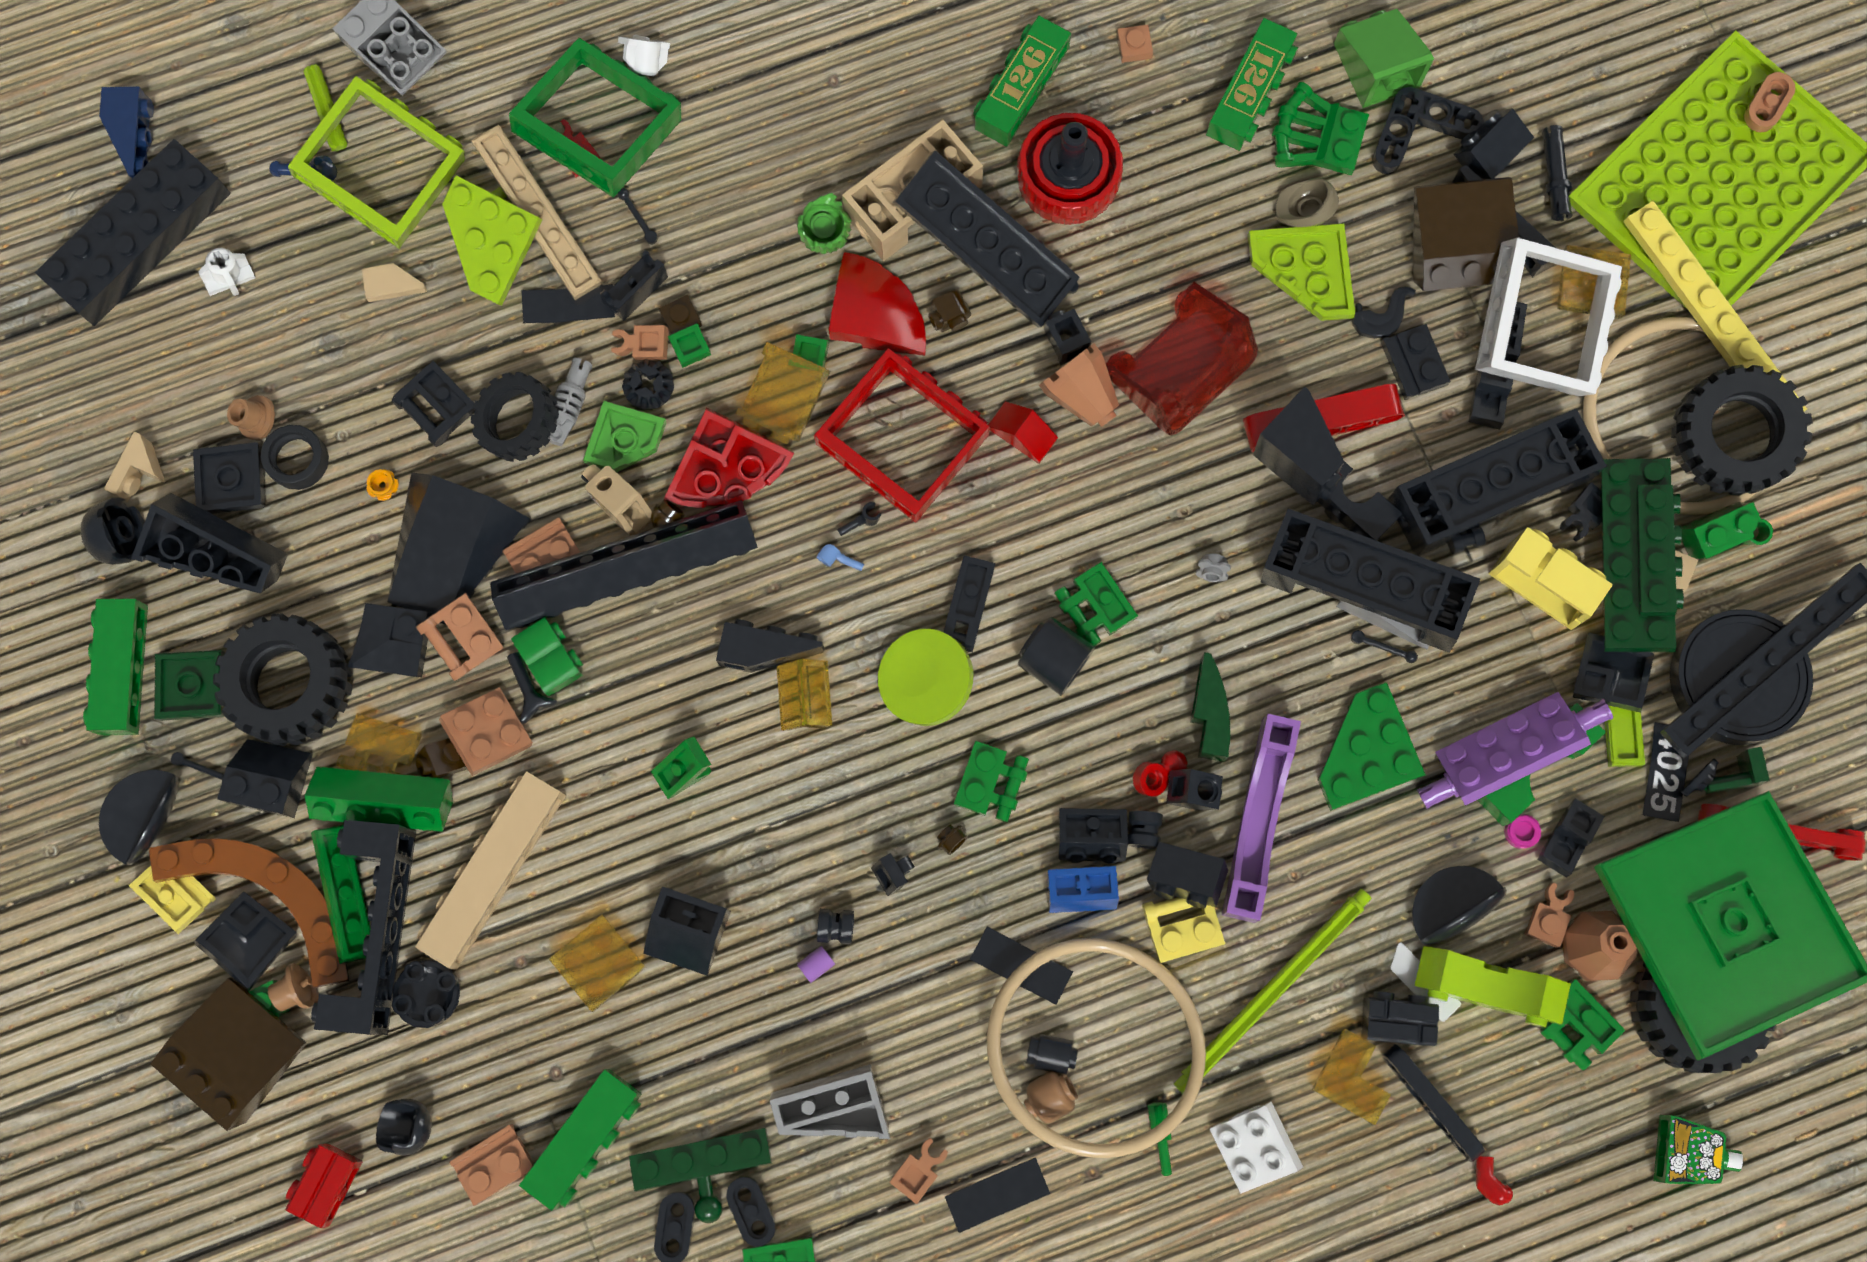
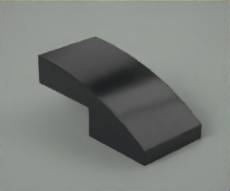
M1576 798L1573 799L1548 838L1537 860L1567 878L1573 873L1585 847L1592 842L1605 816Z

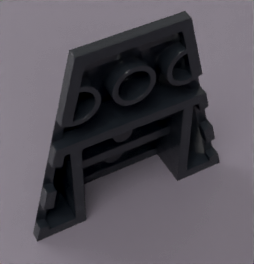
M411 472L387 602L400 608L431 612L433 615L464 593H467L469 598H471L476 592L475 588L482 579L486 578L493 570L492 566L502 555V550L514 543L513 539L522 528L527 526L531 519L487 495L435 475Z

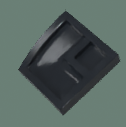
M365 603L360 631L348 667L422 678L428 638L425 634L421 635L416 626L432 616V613Z
M1588 632L1573 698L1595 703L1603 699L1609 706L1641 713L1654 653L1604 651V636Z
M243 891L195 940V946L207 954L249 992L275 959L296 938L297 932Z

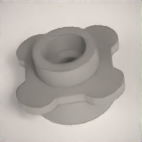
M1206 554L1198 562L1200 569L1196 570V576L1208 582L1226 581L1228 579L1227 572L1231 570V565L1228 564L1227 559L1222 555Z

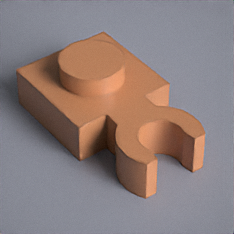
M634 325V335H630L621 329L614 330L612 335L616 338H623L624 343L619 348H611V352L618 356H626L633 351L632 357L636 360H667L669 328L665 325Z
M1551 883L1545 889L1547 903L1546 905L1541 902L1535 904L1525 935L1558 948L1561 946L1571 919V915L1562 911L1564 906L1569 905L1573 901L1574 891L1567 890L1564 898L1559 900L1555 896L1557 884Z
M932 1138L927 1139L923 1143L920 1159L918 1160L910 1154L889 1182L916 1204H918L938 1177L931 1170L932 1166L942 1163L948 1154V1151L944 1149L938 1157L930 1156L928 1148L934 1141Z

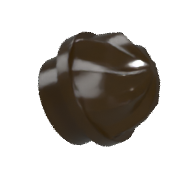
M664 499L660 505L656 504L653 507L651 521L653 527L657 528L681 520L685 514L675 504Z

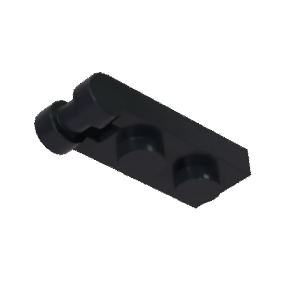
M964 555L944 633L956 639L966 651L973 653L996 563ZM956 624L968 625L967 634L955 632Z

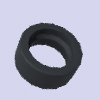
M290 424L277 428L268 435L262 445L260 456L263 469L276 483L287 489L296 490L305 489L317 483L326 472L329 460L325 444L312 430L302 425ZM297 439L307 442L313 450V459L310 465L304 471L295 475L283 473L277 466V455L281 448L288 442Z

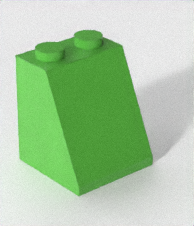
M1398 9L1388 12L1381 10L1372 14L1366 20L1347 22L1339 29L1334 41V46L1362 108L1396 97L1398 91L1404 87L1420 88L1434 60L1431 51Z

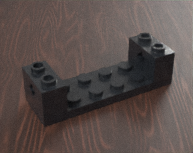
M1577 408L1403 483L1397 486L1387 500L1403 513L1397 521L1414 555L1421 556L1445 545L1454 535L1556 490L1560 489L1561 493L1585 484L1595 478L1607 465Z
M1289 508L1286 511L1261 578V583L1292 594L1295 584L1421 630L1418 638L1419 642L1450 653L1459 638L1480 582V578Z
M345 820L344 828H340L337 836V847L340 848L341 855L359 861L380 862V866L375 867L373 874V885L377 888L375 900L370 902L368 909V919L372 921L370 935H366L363 943V954L367 957L365 970H361L358 978V989L362 991L361 998L319 994L318 1001L314 1002L311 1012L312 1022H315L314 1030L388 1035L393 1001L392 995L396 981L416 839L415 831L396 824Z

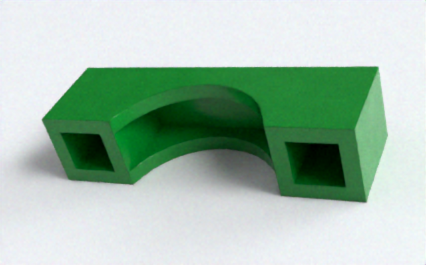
M1578 703L1569 707L1575 713L1583 710ZM1600 725L1587 730L1586 734L1591 745L1566 757L1575 759L1583 755L1606 731ZM1531 774L1477 801L1501 826L1510 824L1535 801L1530 786Z

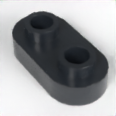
M751 1177L737 1178L727 1189L726 1199L745 1242L752 1246H763L775 1235V1219L760 1184ZM741 1188H748L751 1191L750 1200L743 1201L740 1199L739 1191ZM759 1220L765 1224V1231L763 1233L757 1234L754 1232L753 1223Z
M673 1192L667 1195L659 1207L654 1251L661 1262H681L690 1252L695 1219V1203L691 1196L684 1192ZM675 1203H681L684 1206L682 1216H676L673 1213L672 1207ZM670 1239H676L679 1242L678 1251L672 1252L668 1249L667 1243Z

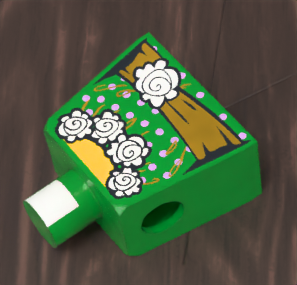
M1660 1114L1653 1181L1668 1184H1721L1723 1170L1735 1172L1741 1170L1743 1155L1739 1150L1725 1148L1726 1134L1677 1116Z

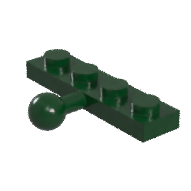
M766 1128L629 1156L635 1192L697 1179L700 1199L696 1202L695 1214L701 1222L707 1224L717 1221L723 1211L721 1201L713 1194L711 1176L773 1164Z

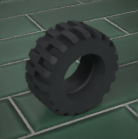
M1743 365L1731 366L1727 370L1721 369L1702 380L1681 400L1682 405L1676 409L1673 418L1676 420V425L1671 428V438H1676L1677 445L1673 447L1675 456L1681 455L1684 463L1680 466L1685 473L1691 471L1696 476L1693 480L1700 486L1708 484L1711 486L1710 491L1719 494L1724 491L1729 492V495L1737 496L1744 493L1752 494L1773 486L1790 476L1796 470L1795 466L1804 460L1808 453L1804 448L1811 443L1813 433L1807 432V426L1813 424L1812 414L1804 413L1803 407L1808 402L1804 395L1797 398L1793 391L1797 386L1791 380L1786 383L1779 380L1782 376L1781 373L1775 370H1771L1768 373L1763 372V366L1751 365L1749 368H1744ZM1731 401L1746 402L1756 407L1766 418L1770 430V440L1766 451L1758 458L1740 461L1725 454L1716 444L1712 434V419L1714 413L1723 404Z
M283 613L272 614L271 620L263 616L258 617L252 621L254 626L249 628L243 625L237 629L236 632L239 636L234 641L230 638L227 639L223 647L227 648L225 655H218L215 665L220 667V671L213 674V685L220 688V691H217L214 695L217 703L225 707L222 713L227 720L234 722L235 727L246 734L264 742L285 746L287 742L293 745L303 744L306 741V737L316 739L323 735L321 728L324 726L332 728L338 722L334 716L338 710L344 713L348 706L343 699L345 694H352L353 685L347 682V678L353 676L352 668H349L348 663L345 661L348 655L344 648L337 644L338 641L331 634L303 617L293 614L287 617ZM288 651L302 653L307 658L310 666V679L303 695L295 703L282 709L273 710L264 706L258 694V680L264 666L281 653Z
M1645 962L1643 963L1644 972H1637L1633 982L1639 985L1638 990L1631 991L1630 1002H1636L1637 1011L1631 1012L1632 1021L1640 1022L1642 1029L1638 1030L1637 1034L1641 1041H1649L1651 1046L1648 1050L1656 1057H1664L1666 1064L1674 1068H1683L1684 1071L1693 1073L1734 1071L1740 1069L1742 1063L1754 1061L1758 1057L1756 1050L1765 1049L1769 1044L1770 1039L1765 1035L1767 1031H1775V1026L1697 1061Z

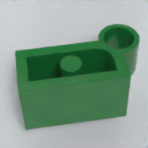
M1736 502L1681 527L1682 541L1690 557L1695 559H1708L1741 543L1746 545H1763L1769 542L1773 536L1772 525L1767 520L1760 518L1754 502ZM1758 528V535L1756 539H1753V532Z

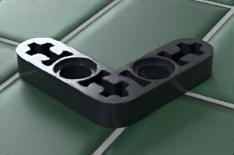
M1404 87L1398 91L1392 103L1373 155V166L1382 174H1391L1397 171L1404 158L1416 124L1462 140L1466 135L1477 131L1482 126V114L1472 107L1414 87ZM1406 98L1412 100L1407 115H1403L1401 112L1405 105L1404 101ZM1433 107H1439L1444 110L1446 118L1435 120L1431 117L1429 111ZM1453 114H1456L1454 123L1450 124V119L1452 118ZM1465 119L1471 120L1470 129L1464 128ZM1393 124L1402 125L1406 129V135L1403 137L1394 136L1390 132V126ZM1389 145L1394 146L1395 149L1391 156L1392 160L1390 163L1384 162V156Z

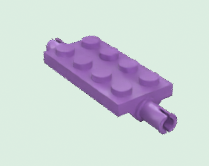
M1556 692L1436 751L1435 753L1446 772L1443 774L1444 778L1421 789L1419 788L1417 791L1427 809L1453 795L1456 798L1460 796L1464 805L1472 803L1591 745L1586 731L1605 721L1612 720V712L1602 699L1575 713L1574 710L1571 711L1559 692Z

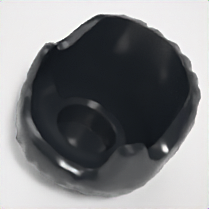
M413 1099L387 1102L382 1109L377 1124L376 1145L379 1150L396 1155H413L421 1150L428 1142L432 1132V1119L427 1107Z

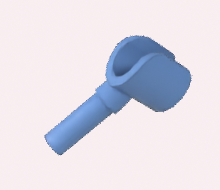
M831 544L825 545L817 555V559L828 567H831L835 560L859 571H862L864 566L863 563L845 556Z

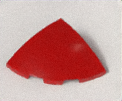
M844 252L829 325L830 340L861 343L862 348L886 351L889 348L893 352L925 356L926 331L924 320L919 312L914 296L907 286L881 264L857 254Z
M706 407L664 499L679 505L695 508L727 505L739 500L745 501L765 486L771 485L782 474L795 453Z

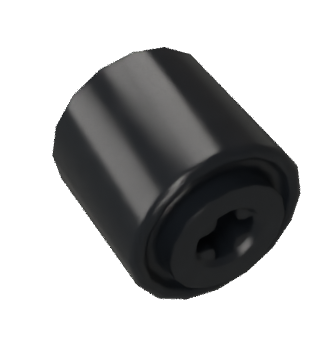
M1050 617L1045 623L1041 622L1022 647L1019 653L1021 657L1018 661V666L1062 696L1090 658L1095 646L1054 617Z

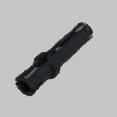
M1551 125V133H1549L1548 127L1542 130L1548 184H1546L1545 188L1546 193L1550 195L1551 219L1554 221H1564V214H1566L1567 220L1573 216L1570 197H1568L1570 195L1569 192L1572 190V182L1568 180L1563 127Z

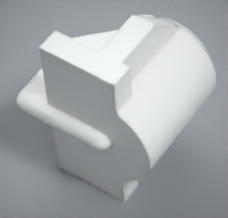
M636 34L633 35V38L618 36V43L624 44L623 59L632 72L655 76L667 63L670 43L650 40L648 37Z
M226 248L211 250L206 256V264L198 271L210 296L230 289L232 294L236 296L239 294L237 285L255 279L245 254L232 253Z

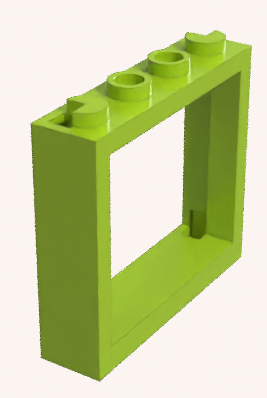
M355 76L290 162L288 168L294 178L400 249L464 162V150L461 149L463 146L452 136L446 135L444 137L435 131L436 127L428 119L422 116L416 118L408 112L409 108L397 98L390 100L384 96L382 89L373 81L366 79L364 82ZM360 95L448 155L397 225L308 165Z

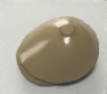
M1314 178L1287 187L1279 195L1276 203V217L1279 222L1292 227L1318 226L1330 220L1335 214L1339 205V197L1333 185L1325 179Z

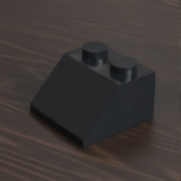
M247 739L226 767L217 800L295 819L313 754Z

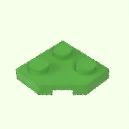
M603 401L583 459L584 463L587 465L594 464L601 469L605 466H610L617 473L656 453L667 423L666 419Z

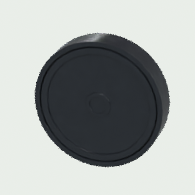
M1736 609L1715 614L1691 628L1678 643L1670 664L1671 691L1681 713L1757 650L1785 624L1762 612ZM1808 653L1710 738L1726 744L1750 745L1776 737L1795 725L1807 709L1813 691V670Z

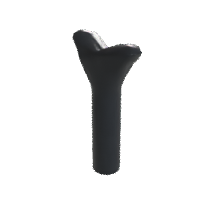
M515 652L508 655L507 659L524 697L523 712L520 717L521 724H524L534 716L539 708L552 707L557 703V700L542 696L535 691L520 653Z

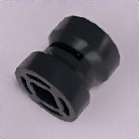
M1129 811L1128 822L1132 826L1131 832L1128 834V846L1157 849L1159 842H1161L1158 828L1162 825L1163 814L1150 811Z
M820 908L817 942L828 943L831 940H838L841 944L852 945L854 911L843 910L841 913H833L831 909Z

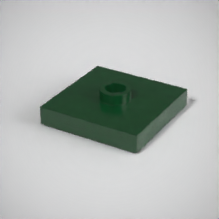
M223 650L155 654L154 719L165 721L225 717L222 713L225 707L217 703L214 695L217 691H220V688L213 685V674L220 671V667L215 665L218 655L224 656L225 652Z

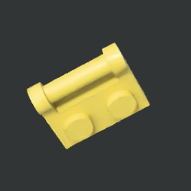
M1179 897L1153 904L1152 901L1143 903L1144 916L1158 961L1163 963L1225 945L1214 907L1206 905V908H1202L1204 915L1160 927L1158 917L1194 906L1188 904L1186 899Z

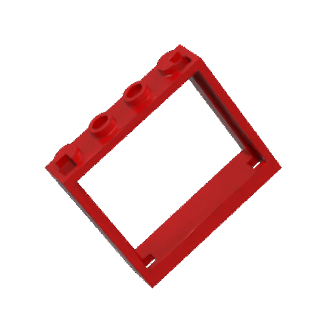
M888 348L815 433L814 438L818 447L916 523L987 439L990 426L981 417V413L976 410L971 412L962 405L963 401L950 390L945 392L938 387V382L932 375L926 371L920 373L912 367L913 363L906 355L903 357L901 354H896ZM890 372L973 435L919 501L836 437L839 431Z

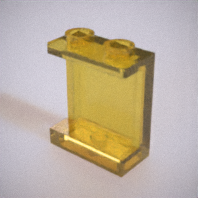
M766 342L761 353L765 355L742 408H738L735 414L744 417L741 423L759 431L760 427L763 426L772 430L770 437L785 444H788L790 439L799 442L831 371Z

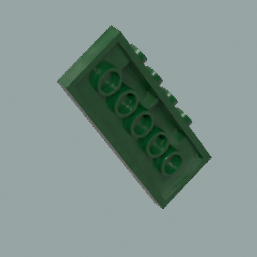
M1671 458L1603 459L1607 467L1601 471L1602 565L1606 580L1613 584L1603 599L1604 651L1675 652V615L1677 609H1683L1684 594L1683 589H1676V577H1682L1683 562L1682 557H1675V545H1681L1682 530L1681 525H1674V514L1680 513L1681 498L1680 494H1673Z

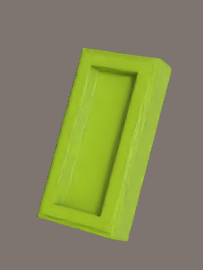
M1608 705L1613 715L1612 720L1604 722L1608 767L1644 766L1645 755L1641 713Z

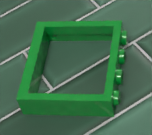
M578 38L511 110L509 119L511 132L614 198L681 122V102L673 94L664 92L654 86L647 77L639 76L629 70L620 60H614L604 54L595 44H589ZM581 64L659 113L613 166H610L534 116Z

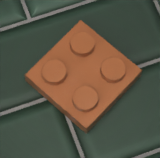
M500 687L440 715L439 718L441 725L471 776L530 748L533 743Z

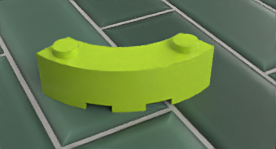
M1423 946L1414 986L1428 990L1427 996L1435 1000L1447 1002L1448 997L1486 1008L1526 1017L1525 1023L1546 1028L1547 1022L1563 1023L1571 984L1549 975L1510 967L1505 969L1486 964L1485 961L1451 950Z

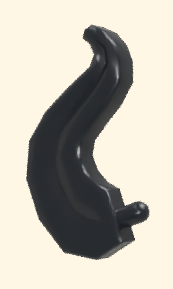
M1406 286L1394 290L1385 313L1378 314L1371 310L1363 311L1362 305L1357 303L1355 305L1356 312L1352 319V326L1359 335L1372 339L1390 336L1399 329L1402 322L1405 297H1414L1416 290Z

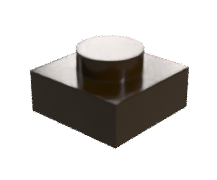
M688 295L659 308L671 335L694 324L702 327L701 320Z

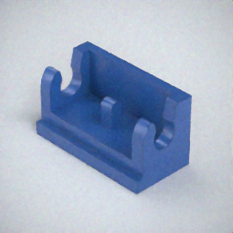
M1116 866L1048 870L1049 913L1117 909L1119 893Z

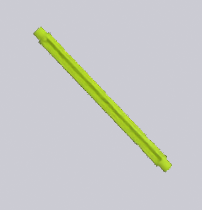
M1360 888L1353 897L1349 896L1346 899L1347 901L1205 1048L1204 1076L1353 920L1364 912V907L1372 899L1366 891ZM1191 1064L1181 1071L1182 1075L1173 1084L1182 1094L1189 1079Z

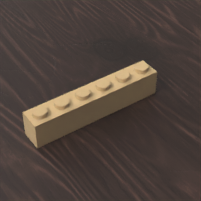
M527 771L523 777L518 776L509 790V793L512 795L505 806L500 805L491 818L493 825L488 833H483L477 839L472 849L475 853L469 863H463L454 876L455 885L450 893L445 892L440 897L435 907L438 910L431 922L427 921L417 934L419 941L415 948L449 969L457 970L566 797L565 794Z

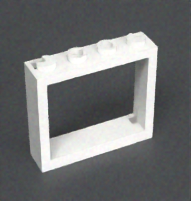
M1521 238L1502 242L1475 370L1575 396L1596 394L1602 378L1600 371L1603 357L1608 350L1607 337L1609 328L1615 317L1613 308L1616 294L1621 287L1620 275L1622 266ZM1526 256L1598 276L1576 379L1505 360Z

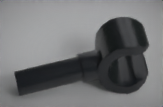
M869 502L865 504L860 516L838 528L840 536L863 524L867 526L876 525L880 520L881 513L876 517H869L866 514L867 511L875 507L876 503Z

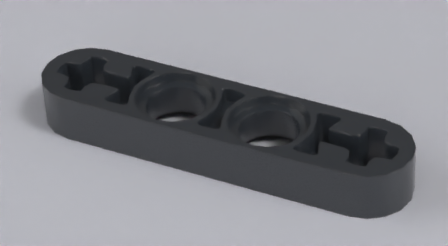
M1394 1044L1382 1054L1384 1061L1469 1162L1472 1163L1485 1152L1480 1141L1401 1047Z

